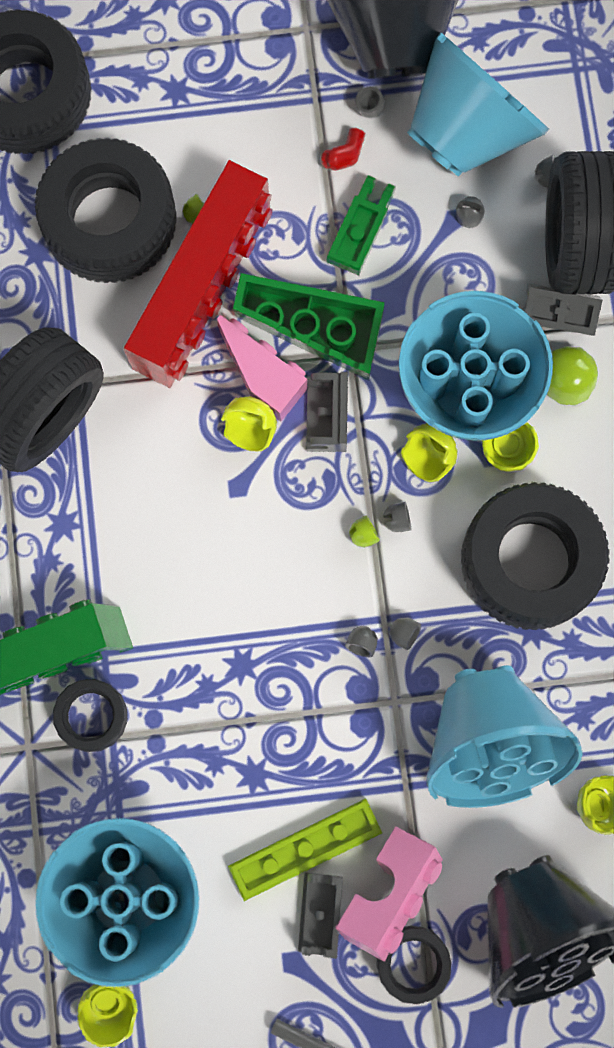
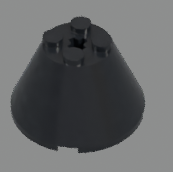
M327 0L363 72H368V79H380L396 76L395 70H402V77L426 74L435 39L440 32L446 35L458 0Z
M541 856L532 861L526 868L516 871L515 868H509L495 876L494 880L497 885L488 894L487 905L489 995L496 1007L502 1008L504 1006L502 1001H511L513 1008L544 1001L595 977L596 974L593 968L609 958L611 963L614 964V907L557 863L553 862L551 856Z

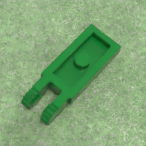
M370 175L365 179L358 196H354L326 260L327 263L358 276L387 216L388 207L396 190V186L388 184L382 192L379 204L368 201L370 194L374 190L376 180L375 177Z

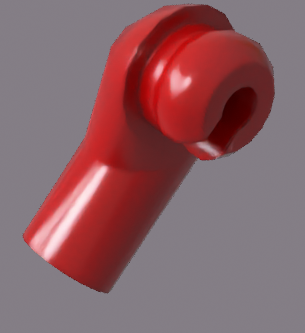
M350 128L344 145L327 149L322 153L321 163L323 167L337 171L354 166L359 159L366 133L358 128Z

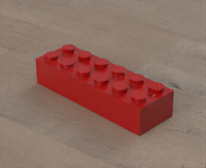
M228 160L123 348L132 370L168 388H171L175 379L180 381L183 378L189 362L186 361L192 348L197 350L202 344L206 334L203 328L209 318L214 319L219 313L223 300L220 298L226 287L231 289L239 275L237 267L241 259L250 256L256 243L254 236L259 227L265 228L271 218L273 209L270 208V201L272 195L269 194L268 178Z

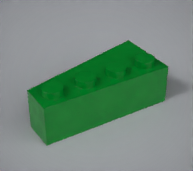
M240 273L233 306L237 318L369 381L385 302Z
M91 599L83 600L70 605L71 612L58 616V613L44 615L35 620L36 626L26 630L24 626H20L3 632V639L0 640V695L34 684L33 677L38 675L39 679H44L65 673L68 670L66 665L68 663H72V666L85 663L91 664L103 659L101 653L103 651L118 650L122 653L134 649L120 607L92 603Z

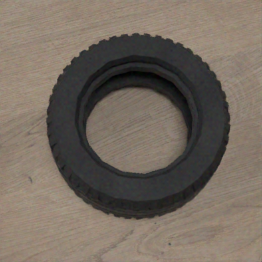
M566 151L557 156L552 163L548 182L545 217L546 266L551 288L561 294H611L614 292V151Z
M44 327L35 330L19 341L0 359V464L8 471H28L52 454L83 419L101 388L104 379L101 362L60 328Z

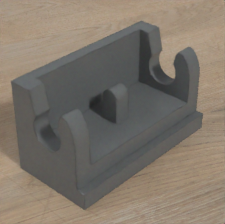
M528 283L526 303L523 311L534 321L536 320L541 327L595 336L603 300L598 295L561 294L551 287Z
M348 372L312 373L311 379H308L306 452H346Z
M304 872L298 952H302V955H323L326 958L337 959L339 932L336 926L340 921L343 876Z

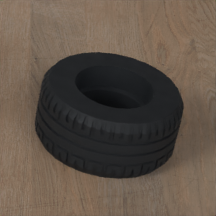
M9 10L0 12V75L8 68L21 63L43 65L52 70L53 75L46 89L29 101L22 103L0 101V151L5 150L7 153L14 152V154H34L37 151L43 152L47 149H52L55 145H60L62 141H66L67 137L73 135L74 131L79 128V124L84 121L87 109L90 106L91 81L82 50L76 38L73 37V34L64 25H61L59 21L54 20L52 17L36 11Z
M96 138V140L82 141L78 145L75 144L71 148L64 150L63 154L56 156L57 158L53 159L50 163L51 166L45 169L46 172L42 174V180L38 183L35 212L45 242L58 262L74 275L77 274L80 278H86L89 281L94 280V282L98 283L101 281L103 283H117L119 280L124 282L126 279L131 280L134 276H140L143 272L150 270V267H154L156 262L162 259V255H165L167 248L170 247L177 221L175 201L169 179L154 156H151L149 152L144 151L142 147L136 146L134 143H128L125 140L120 141L116 138L112 140L110 138ZM119 188L132 193L139 199L140 208L134 220L127 227L109 235L90 234L79 229L74 222L76 211L81 202L97 190Z
M531 482V484L522 483L521 485H513L512 488L508 487L504 491L496 493V496H492L482 505L467 529L461 550V570L464 575V582L467 583V589L471 592L472 598L476 599L475 602L482 607L481 609L484 612L487 611L489 616L496 618L500 623L504 622L505 625H511L517 629L520 627L523 630H542L555 627L570 620L584 610L597 596L603 586L602 583L606 579V573L609 568L607 565L609 564L608 555L610 554L606 531H603L604 526L602 522H599V517L597 514H594V510L587 506L588 503L585 500L582 501L580 496L573 495V492L570 490H564V487H556L551 483L546 485V483L542 482L540 484H537V482ZM521 524L541 525L554 532L560 538L567 551L568 568L564 577L557 585L542 591H532L517 585L506 575L499 560V549L504 536L514 527Z

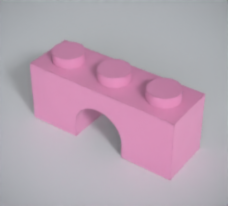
M395 826L376 858L383 871L395 878L394 888L388 897L380 901H369L355 894L336 926L337 931L342 937L385 962L389 953L393 954L398 949L403 938L402 930L409 918L413 919L418 914L423 902L422 895L427 886L434 884L441 873V862L443 859L436 847Z

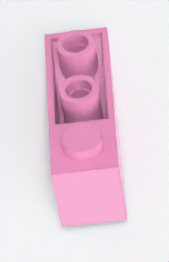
M220 315L217 318L219 331L249 395L268 404L270 409L273 410L276 419L282 422L307 390V378L304 377L306 375L305 371L296 363L288 361L286 364L275 356L277 351L266 341L260 339L257 342L248 336L249 331L236 319L232 318L228 321Z

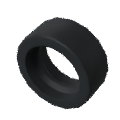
M83 679L68 685L58 696L53 708V724L58 736L68 746L84 752L102 751L114 745L123 735L128 722L127 706L122 695L108 683L96 679ZM95 693L101 695L110 703L113 719L110 727L104 734L96 738L79 736L72 730L69 723V710L72 703L84 694Z
M409 925L402 930L403 938L400 945L413 940L423 942L431 948L437 961L436 973L432 980L425 986L416 989L408 988L398 983L391 970V958L393 955L389 953L385 962L377 958L376 966L380 981L391 996L403 1003L418 1005L432 1001L444 991L450 980L452 962L448 948L437 934L425 927Z

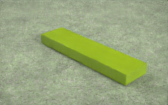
M365 798L228 865L243 900L246 901L383 832Z

